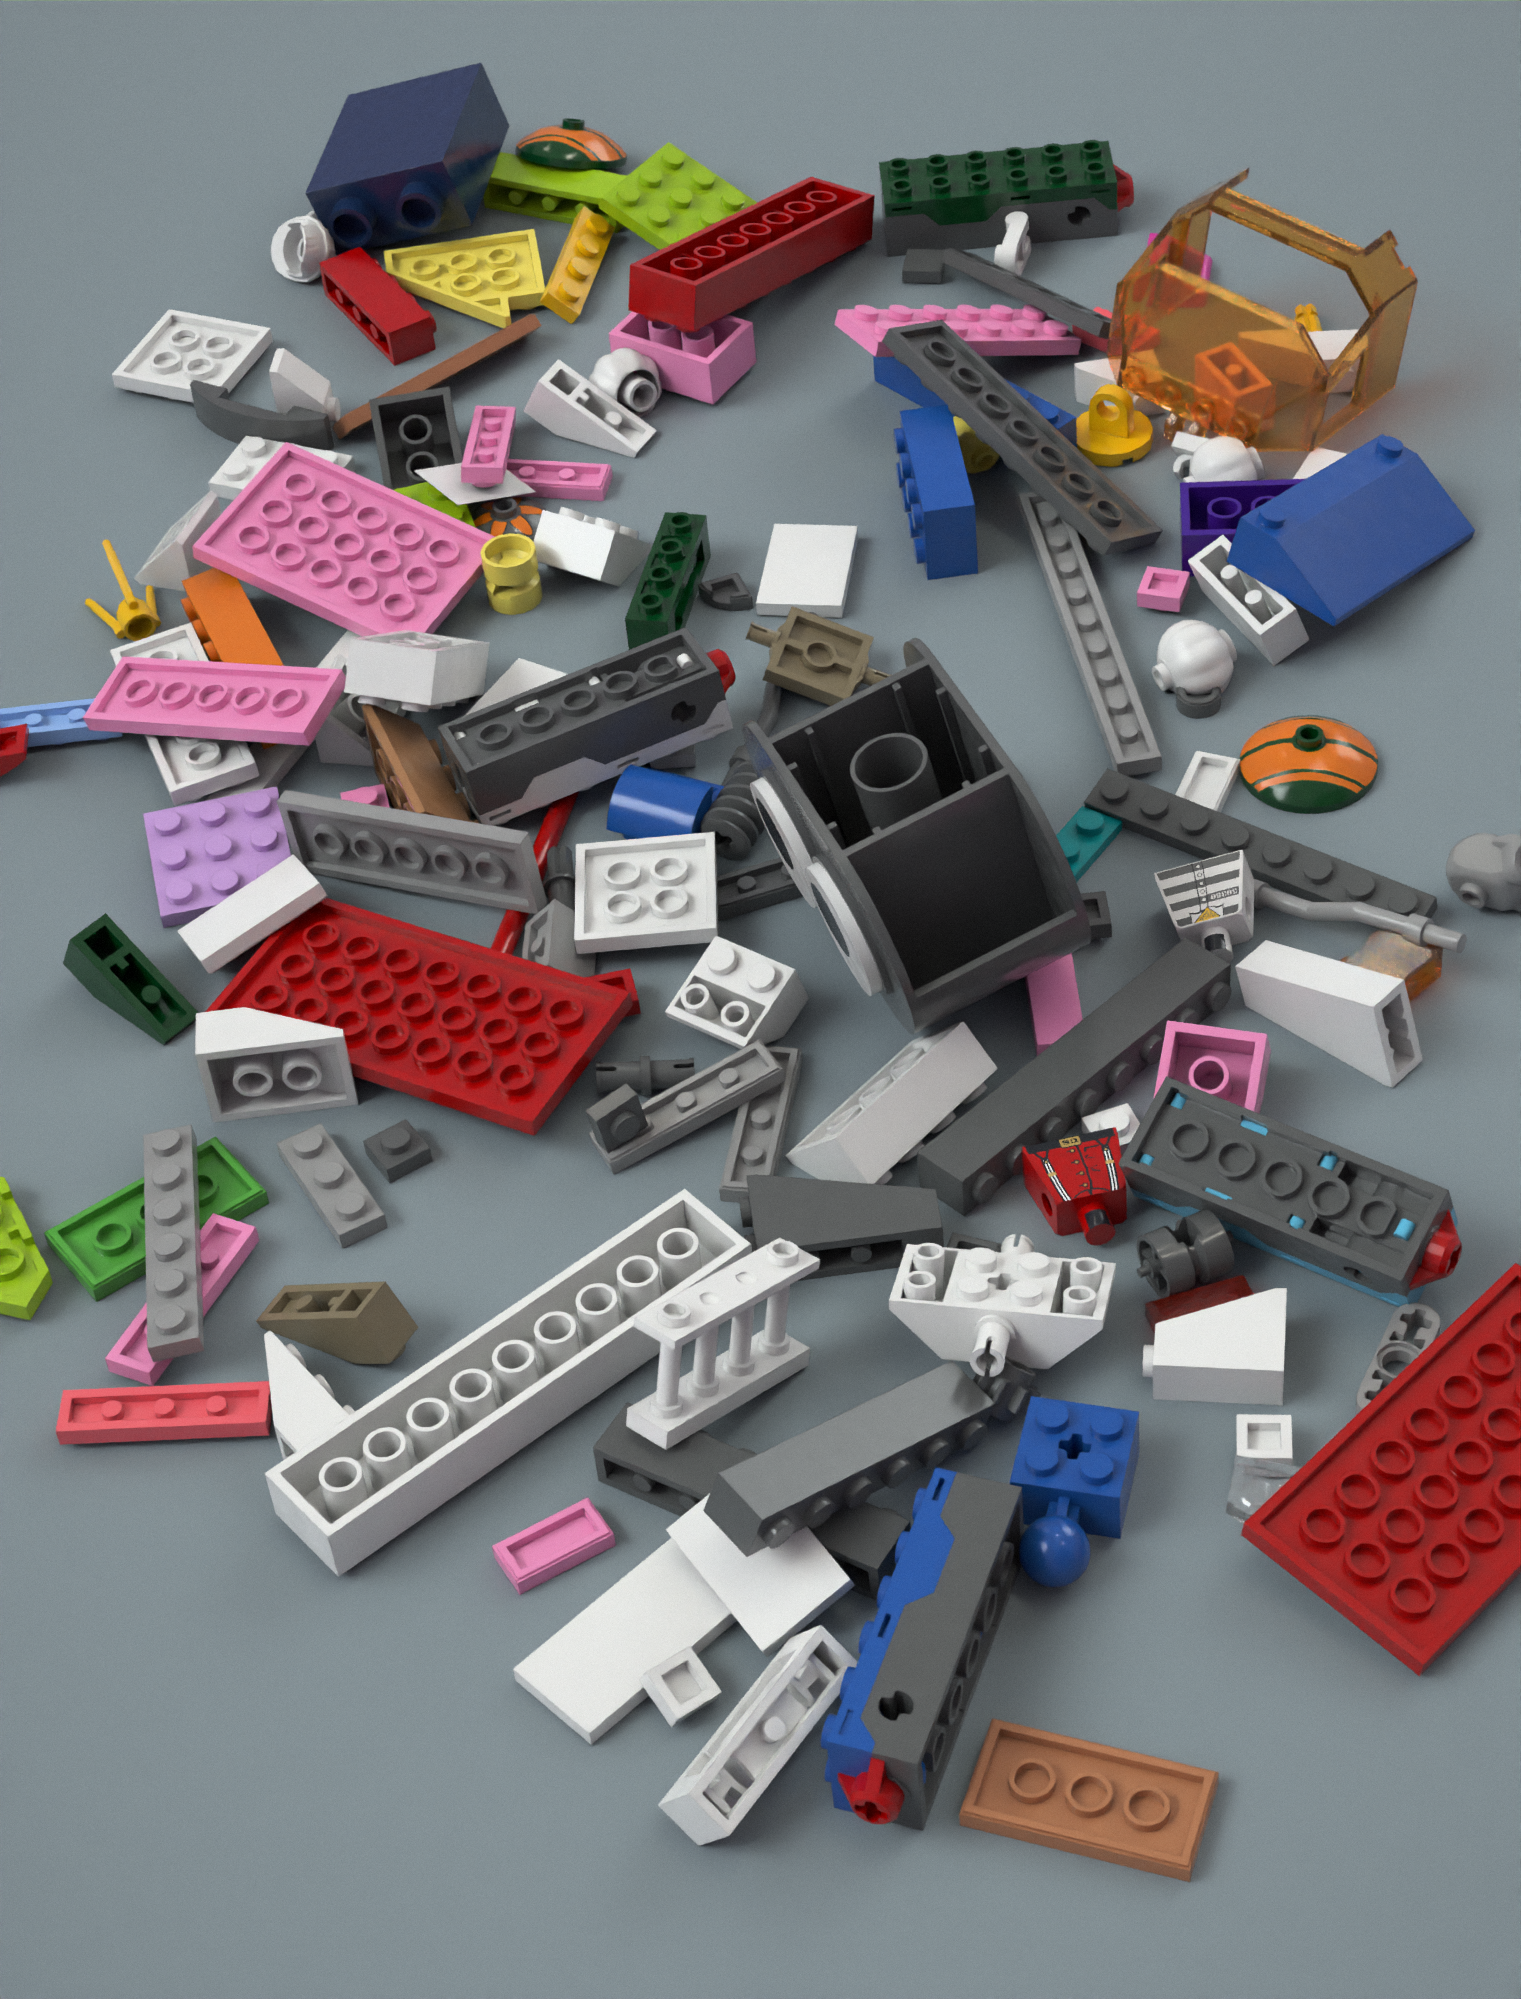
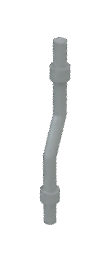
M1254 879V908L1258 910L1267 907L1309 921H1358L1400 934L1404 941L1424 947L1429 943L1457 953H1461L1466 945L1467 937L1465 934L1436 926L1433 919L1412 913L1407 917L1362 902H1311L1270 889L1268 883Z

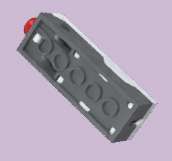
M687 627L438 726V731L456 786L465 795L467 803L478 822L491 826L502 825L514 817L536 808L546 807L558 799L578 791L588 790L595 784L620 775L630 764L642 766L659 758L669 757L681 749L701 741L713 739L718 734L733 729L725 694L729 687L733 686L736 676L733 665L725 651L715 649L706 653Z

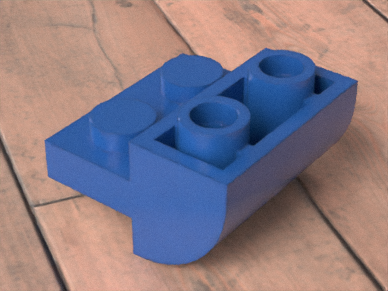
M630 764L620 776L613 791L608 810L606 830L621 833L627 840L700 833V822L703 816L708 812L711 804L716 800L724 786L651 767L646 769Z

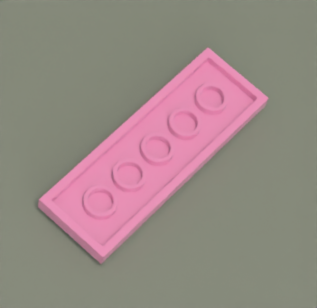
M856 305L855 309H838L835 325L875 357H894V353L882 342L889 328L943 320L979 356L1078 355L1082 342L1079 337L1068 330V325L1055 321L1047 315V312L1032 305H1024L1023 309H1011L1004 305H991L990 309H978L970 305H958L957 309H944L936 305H925L923 309H910L902 305H891L889 309H876L868 305Z
M123 656L83 716V720L89 730L310 746L345 689L346 677L342 669Z

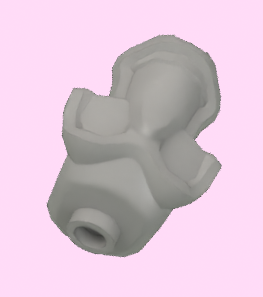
M1476 833L1460 840L1451 849L1446 863V876L1452 891L1458 895L1462 902L1474 908L1485 906L1499 911L1513 909L1521 912L1520 835L1507 834L1497 836L1496 834Z

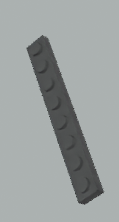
M1108 768L1084 801L1085 807L1122 821V827L1203 860L1243 850L1254 879L1266 882L1271 887L1311 902H1362L1407 917L1414 913L1430 919L1438 908L1437 898L1433 895ZM1377 928V929H1379V930H1382V931H1384V932H1387V933H1389V934H1392V935H1394V936H1397V937H1399V938H1402V935H1400V934L1393 933V932H1390V931H1387V930H1384V929H1381V928Z

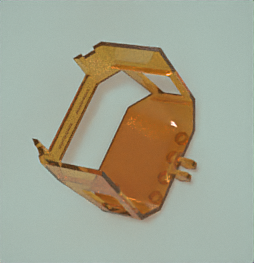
M1249 168L1233 177L1208 188L1180 207L1123 279L1117 283L1106 354L1117 386L1171 411L1165 421L1163 435L1165 439L1171 442L1174 440L1177 431L1182 432L1184 430V423L1188 419L1192 423L1187 434L1205 438L1207 429L1221 436L1237 438L1242 441L1246 448L1253 446L1257 452L1314 451L1395 387L1418 280L1410 266L1404 267L1395 247L1399 244L1391 229L1365 248L1360 247L1232 190V188L1248 178ZM1212 212L1347 273L1366 307L1369 317L1329 369H1327L1302 323L1201 278ZM1360 358L1352 400L1323 423L1329 393Z

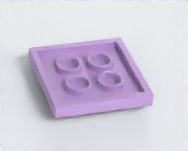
M277 786L143 813L160 917L164 928L190 923L291 856L287 832L277 804V800L280 798Z

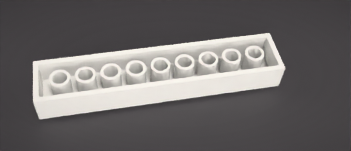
M683 1189L267 1471L265 1477L275 1513L338 1577L660 1353V1342L635 1328L634 1318L751 1254V1243L686 1189Z

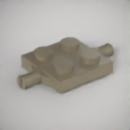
M793 606L786 621L777 631L752 622L745 639L770 648V661L763 677L764 681L830 706L852 696V693L860 687L861 683L871 686L892 675L868 667V652L874 637Z

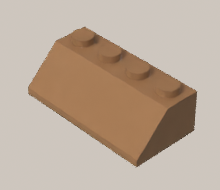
M363 705L362 709L375 774L380 784L385 785L387 798L392 808L479 823L477 819L469 820L471 817L470 810L463 792L455 793L456 783L449 765L441 766L442 757L436 740H428L420 724L376 705Z

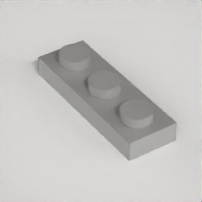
M321 1123L276 1143L280 1158L342 1249L388 1228L385 1214Z

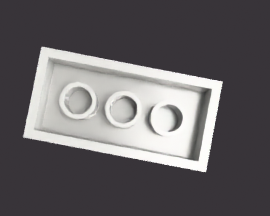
M410 630L350 638L344 692L358 694V702L370 705H385L386 702L398 703L402 701L401 709L415 712H428L429 709H442V706L468 703L469 697L484 695L490 643Z

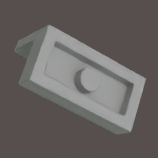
M553 899L525 924L522 958L581 977L595 975L596 952L577 954L574 941L575 911Z

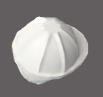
M299 216L286 221L278 227L271 244V258L276 270L285 278L297 282H310L317 279L321 275L319 262L334 257L336 253L334 241L328 229L323 226L320 220L312 216Z

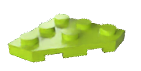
M0 1177V1314L31 1320L53 1281L22 1212L13 1198L5 1177Z

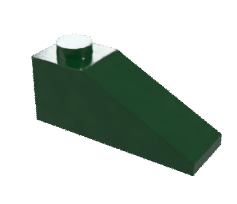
M106 913L70 939L63 961L65 967L93 997L162 1045L167 1044L196 1022V1013L199 1012Z

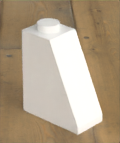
M1274 1288L1155 1323L1154 1345H1144L1143 1377L1153 1378V1399L1283 1405L1287 1288Z

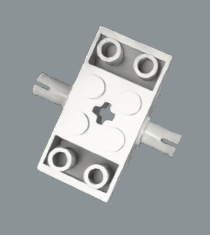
M1012 1234L1003 1240L1001 1253L994 1252L988 1248L967 1250L945 1248L935 1243L907 1244L889 1298V1310L941 1359L970 1362L974 1372L981 1376L985 1375L987 1364H991L990 1377L1000 1374L1005 1365V1356L1024 1364L1028 1368L1049 1369L1103 1330L1116 1273V1263L1100 1262L1090 1257L1077 1259L1047 1257L1044 1254L1034 1252V1244L1024 1235L1020 1236L1018 1246L1014 1247L1016 1234Z

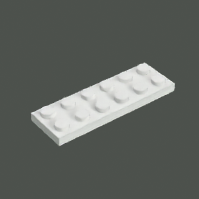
M192 623L110 650L115 667L123 656L209 661ZM144 734L174 806L196 801L210 793L227 787L239 786L247 780L260 776L246 741Z

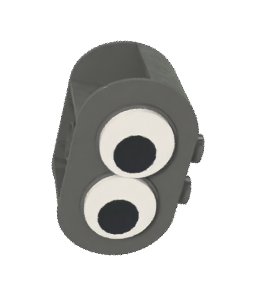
M912 638L904 643L905 669L769 738L754 720L742 725L744 742L758 777L757 780L750 783V789L762 821L780 858L805 900L812 908L818 907L832 938L858 983L869 996L879 992L895 1017L910 1034H915L1086 946L1091 941L1090 923L1081 893L1062 847L1039 802L1021 773L930 649L918 638Z

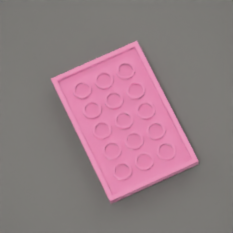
M285 442L193 545V558L360 636L403 630L433 634L483 574L480 552L483 545L495 536Z

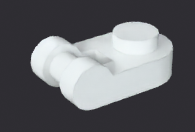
M1016 211L1005 217L1007 233L1002 245L998 244L996 246L994 262L1000 267L1021 276L1031 253V240L1026 235L1029 229L1028 215L1024 212Z

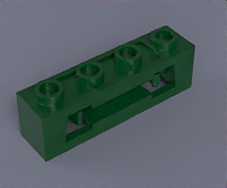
M665 512L625 617L629 650L685 628L698 592V584L703 579L711 556L706 515L689 514L686 512Z

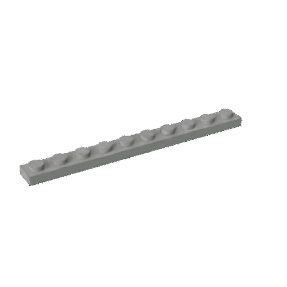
M1034 492L1019 494L1020 512L1114 771L1130 776L1162 770L1161 753L1076 529L1060 518L1059 512L1044 498L1039 497Z

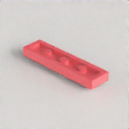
M269 1381L63 1390L56 1434L60 1445L269 1436L272 1418Z

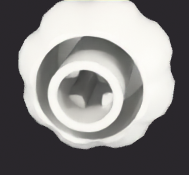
M625 347L614 350L612 353L599 358L588 379L589 382L617 402L619 401L636 410L637 412L632 413L639 418L652 412L662 392L659 370L655 362L650 357Z
M1217 436L1202 443L1190 459L1189 476L1183 478V483L1261 480L1265 478V472L1261 459L1253 446L1246 449L1242 441L1237 438Z
M1182 620L1169 627L1161 637L1157 650V665L1152 667V675L1162 691L1169 689L1176 694L1177 687L1180 686L1185 688L1186 694L1203 695L1211 693L1212 688L1218 686L1221 688L1222 693L1232 678L1233 662L1237 660L1236 649L1231 638L1224 630L1220 629L1217 631L1214 626L1203 621Z

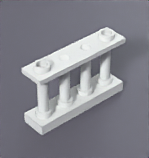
M778 1238L635 1317L634 1327L660 1342L657 1390L655 1393L627 1408L626 1426L667 1450L809 1365L810 1347L785 1333L789 1293L792 1283L819 1269L820 1259L798 1248L796 1244ZM767 1298L765 1328L752 1336L755 1305ZM732 1318L729 1350L716 1357L719 1325ZM696 1339L693 1371L680 1378L682 1346Z

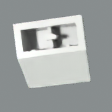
M565 507L560 508L559 514L546 510L542 511L533 541L537 562L618 587L645 559L652 547V544L638 540L639 531L599 517L593 518Z
M715 936L665 1013L669 1018L743 1049L759 1039L765 1045L784 1037L809 998L796 969L719 936Z

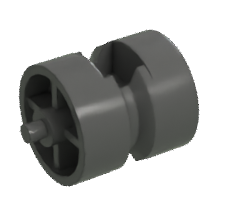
M1203 1209L1179 1219L1176 1222L1175 1230L1168 1226L1157 1228L1137 1238L1136 1248L1141 1267L1137 1268V1274L1140 1278L1146 1277L1150 1286L1162 1299L1173 1297L1192 1289L1197 1277L1202 1282H1208L1233 1271L1234 1254L1230 1243L1234 1239L1233 1234L1230 1230L1225 1231L1219 1219L1208 1209Z

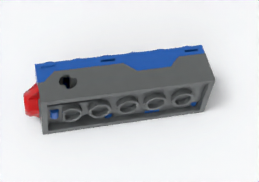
M935 1467L928 1487H920L917 1491L912 1510L913 1525L910 1532L902 1531L899 1536L895 1550V1564L897 1565L893 1575H885L881 1581L877 1596L878 1613L874 1622L867 1620L863 1626L858 1648L860 1658L856 1668L849 1666L846 1669L840 1688V1700L842 1703L837 1715L830 1713L826 1718L821 1735V1748L828 1751L825 1781L831 1783L834 1808L853 1812L864 1821L872 1824L882 1825L891 1822L922 1831L924 1830L1021 1568L1019 1543L1024 1533L1022 1487Z

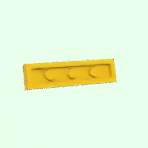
M585 206L576 215L540 300L541 304L570 324L578 318L615 230V227L609 224L604 217L595 214Z

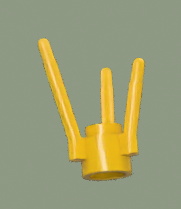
M105 539L102 545L125 599L118 606V620L91 598H87L85 604L113 629L118 639L126 636L132 641H138L150 637L156 627L161 625V620L157 614L154 588L151 585L146 587V602L136 598L111 542Z

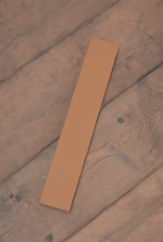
M529 314L377 398L433 389L525 339L541 327V324L535 314ZM369 402L345 414L334 424L332 428L339 440L373 422Z

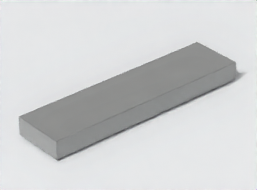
M759 1039L642 1103L641 1107L648 1126L611 1152L607 1153L597 1143L593 1130L588 1134L600 1156L612 1173L616 1174L786 1081L783 1068Z
M766 1046L783 1068L786 1081L739 1106L719 1187L720 1201L739 1203V1197L749 1196L747 1175L777 1176L803 1063L802 1048Z

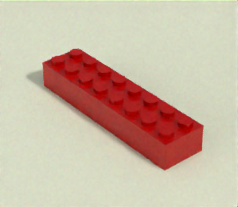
M809 177L630 264L628 310L644 315V318L649 321H663L675 325L682 332H697L709 323L724 318L725 315L738 308L746 307L748 303L767 296L769 292L783 285L790 284L792 280L813 272L815 268L827 262H832L840 255L853 251L856 247L871 240L875 195L815 177Z

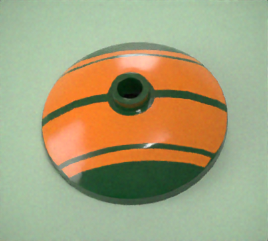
M574 118L562 119V125L542 127L523 137L515 147V154L522 159L557 167L610 169L626 165L627 154L620 145L606 134L584 127V120Z
M1318 715L1286 717L1264 726L1245 742L1239 758L1241 780L1254 797L1276 809L1299 814L1327 813L1350 806L1369 792L1375 783L1378 771L1376 750L1366 736L1342 721Z

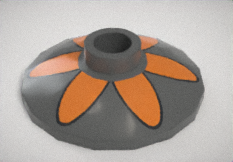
M510 496L482 503L470 514L477 529L495 537L512 533L524 535L534 541L542 511L546 509L539 502L527 497Z

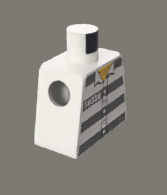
M1243 850L1154 873L1155 880L1181 941L1186 937L1230 963L1233 959L1232 945L1247 942L1253 937L1254 878Z

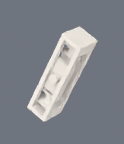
M822 1625L791 1637L658 1806L698 1846L730 1836L839 1695L846 1669L849 1666L856 1668L858 1661Z

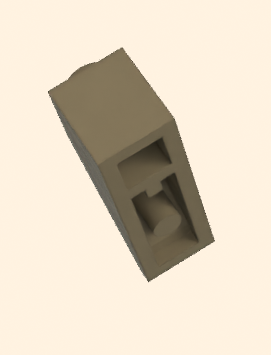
M386 1281L285 1285L256 1320L262 1329L271 1330L275 1334L354 1364H390L402 1355L406 1348V1342L418 1328Z

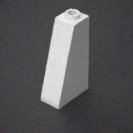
M1265 940L1235 966L1245 1006L1383 1085L1393 1088L1423 1061L1404 979Z

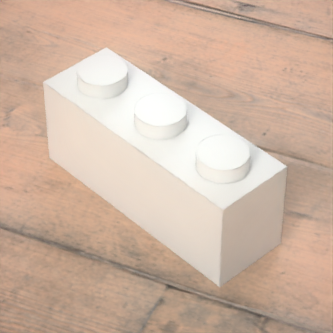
M1222 535L1188 560L1202 592L1275 666L1309 641V637L1296 608L1283 595L1226 562L1232 543Z

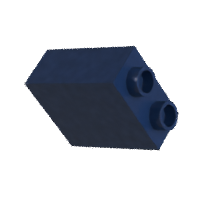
M482 63L347 96L305 192L318 220L328 229L334 241L336 256L358 247L365 250L473 224L510 126Z

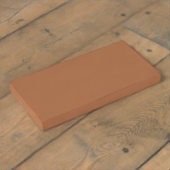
M992 1718L959 1812L960 1826L1190 1882L1219 1785V1772Z

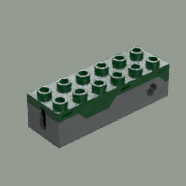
M1086 140L1082 143L1067 145L1051 143L1035 148L1010 147L1002 151H970L967 154L949 156L934 154L928 158H894L890 161L879 162L882 217L887 257L906 255L907 249L945 250L953 248L968 250L996 247L998 244L1002 245L1007 233L1005 217L1016 211L1024 212L1028 215L1029 229L1026 235L1029 236L1031 244L1118 236V212L1123 208L1130 207L1134 203L1132 176L1113 164L1109 141Z

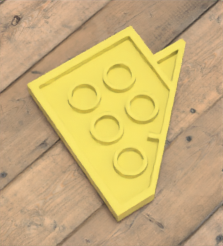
M534 229L384 251L386 273L389 276L393 275L404 291L503 329L512 324L510 310H530L537 306H543L540 300L545 291V284Z

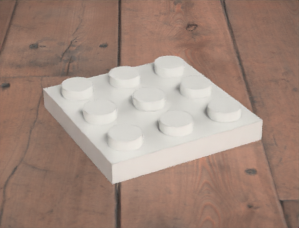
M169 309L113 372L115 388L131 390L136 393H146L167 397L172 400L177 399L194 403L190 383L196 380L227 388L229 394L273 342L271 328Z
M714 832L576 844L574 941L577 954L712 942L715 936H719L717 851Z

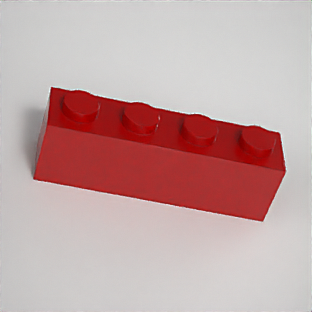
M361 247L319 262L325 295L394 366L436 349L433 333L437 331L434 317L430 311H424L417 304L410 292L406 293L399 286L393 275L389 276L381 268L376 258H371Z

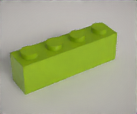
M500 152L483 195L485 208L567 224H573L576 215L585 206L595 214L604 217L609 224L615 227L613 233H618L624 225L599 209L601 197L622 181L626 175L594 169L550 166L522 159L515 154Z

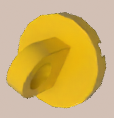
M1114 384L1101 386L1090 400L1089 411L1082 413L1076 419L1077 449L1094 465L1106 467L1123 465V460L1133 457L1134 462L1141 459L1151 449L1153 427L1150 419L1142 412L1134 409L1131 396L1122 387ZM1103 400L1113 402L1116 406H1105Z

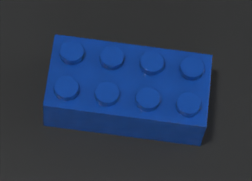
M948 405L900 411L901 428L893 429L896 454H899L900 461L896 463V476L898 487L901 488L904 513H907L910 538H914L913 547L916 564L924 563L927 580L978 574L975 503L952 413L949 411Z

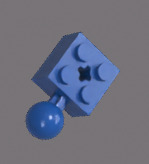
M1031 1396L1010 1478V1485L1022 1487L1023 1521L1025 1525H1029L1019 1543V1559L1026 1574L1038 1584L1053 1588L1064 1587L1072 1584L1083 1575L1088 1567L1091 1555L1090 1542L1086 1534L1121 1539L1140 1453L1139 1411Z

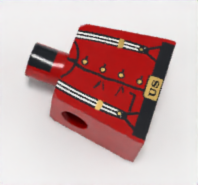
M1116 1127L1022 1147L1024 1185L1055 1234L1066 1236L1083 1232L1086 1241L1090 1245H1103L1115 1236L1116 1231L1113 1225L1123 1223L1127 1219L1126 1181L1119 1165L1122 1156Z

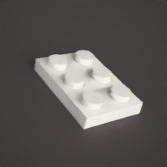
M245 436L208 482L210 491L212 490L218 497L234 500L284 443L261 437ZM290 443L352 472L356 469L352 455Z

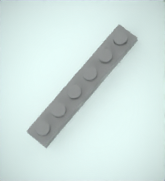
M192 1124L143 1135L147 1348L153 1362L204 1351L197 1137Z

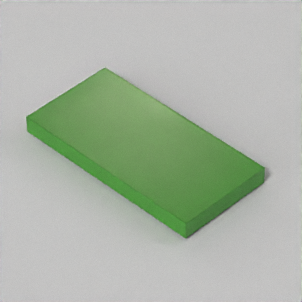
M216 1136L197 1146L200 1230L213 1213L239 1221L269 1204L265 1189ZM144 1177L44 1232L49 1247L96 1302L146 1274Z

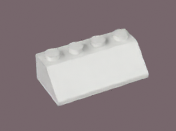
M964 1021L912 1040L785 1156L793 1165L819 1180L884 1185L893 1176L889 1169L898 1161L904 1163L918 1154L917 1152L925 1146L921 1140L929 1132L934 1134L949 1125L956 1118L953 1110L961 1102L967 1104L980 1096L987 1089L984 1081L998 1068Z

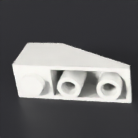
M270 1330L264 1334L273 1423L281 1454L285 1460L355 1411L349 1405L341 1407L335 1400L334 1393L325 1378L320 1374L313 1377L307 1370L305 1361L297 1348L291 1343L285 1346Z

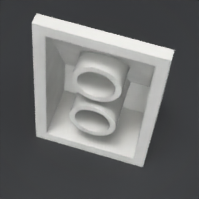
M246 1007L196 1013L195 1056L213 1123L358 1105V1094L343 1029Z

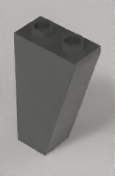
M755 1174L746 1176L749 1196L739 1197L743 1228L753 1227L754 1234L744 1235V1238L751 1243L752 1252L778 1238H782L785 1241L796 1244L798 1248L820 1259L819 1269L800 1280L899 1268L907 1244L935 1243L944 1247L943 1226L936 1189Z

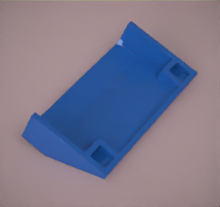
M1381 434L1240 517L1226 562L1332 626H1336L1473 538L1475 529L1419 455L1406 448L1400 440Z

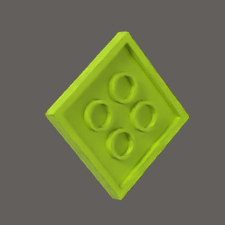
M668 142L603 195L599 209L661 250L757 202Z

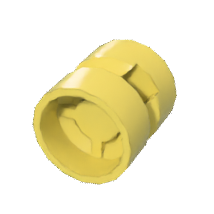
M512 533L498 535L487 541L480 553L486 578L485 583L489 605L495 611L508 615L522 614L534 609L543 597L534 542L529 537Z

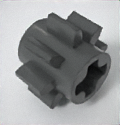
M1005 1356V1365L1002 1372L994 1377H990V1364H987L984 1376L976 1373L973 1382L995 1402L990 1415L999 1420L1011 1423L1014 1416L1019 1412L1026 1415L1031 1396H1041L1037 1392L1038 1388L1032 1385L1036 1373L1012 1358Z

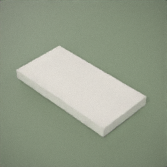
M671 1537L513 1668L515 1681L592 1745L649 1696L639 1681L646 1671L689 1645L695 1654L698 1655L732 1626L737 1619Z

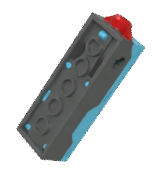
M1167 1076L1119 1162L1121 1170L1135 1197L1183 1217L1203 1209H1208L1219 1219L1225 1231L1230 1230L1235 1239L1397 1307L1413 1302L1417 1303L1427 1284L1449 1277L1453 1273L1461 1256L1462 1243L1456 1230L1458 1220L1448 1189Z

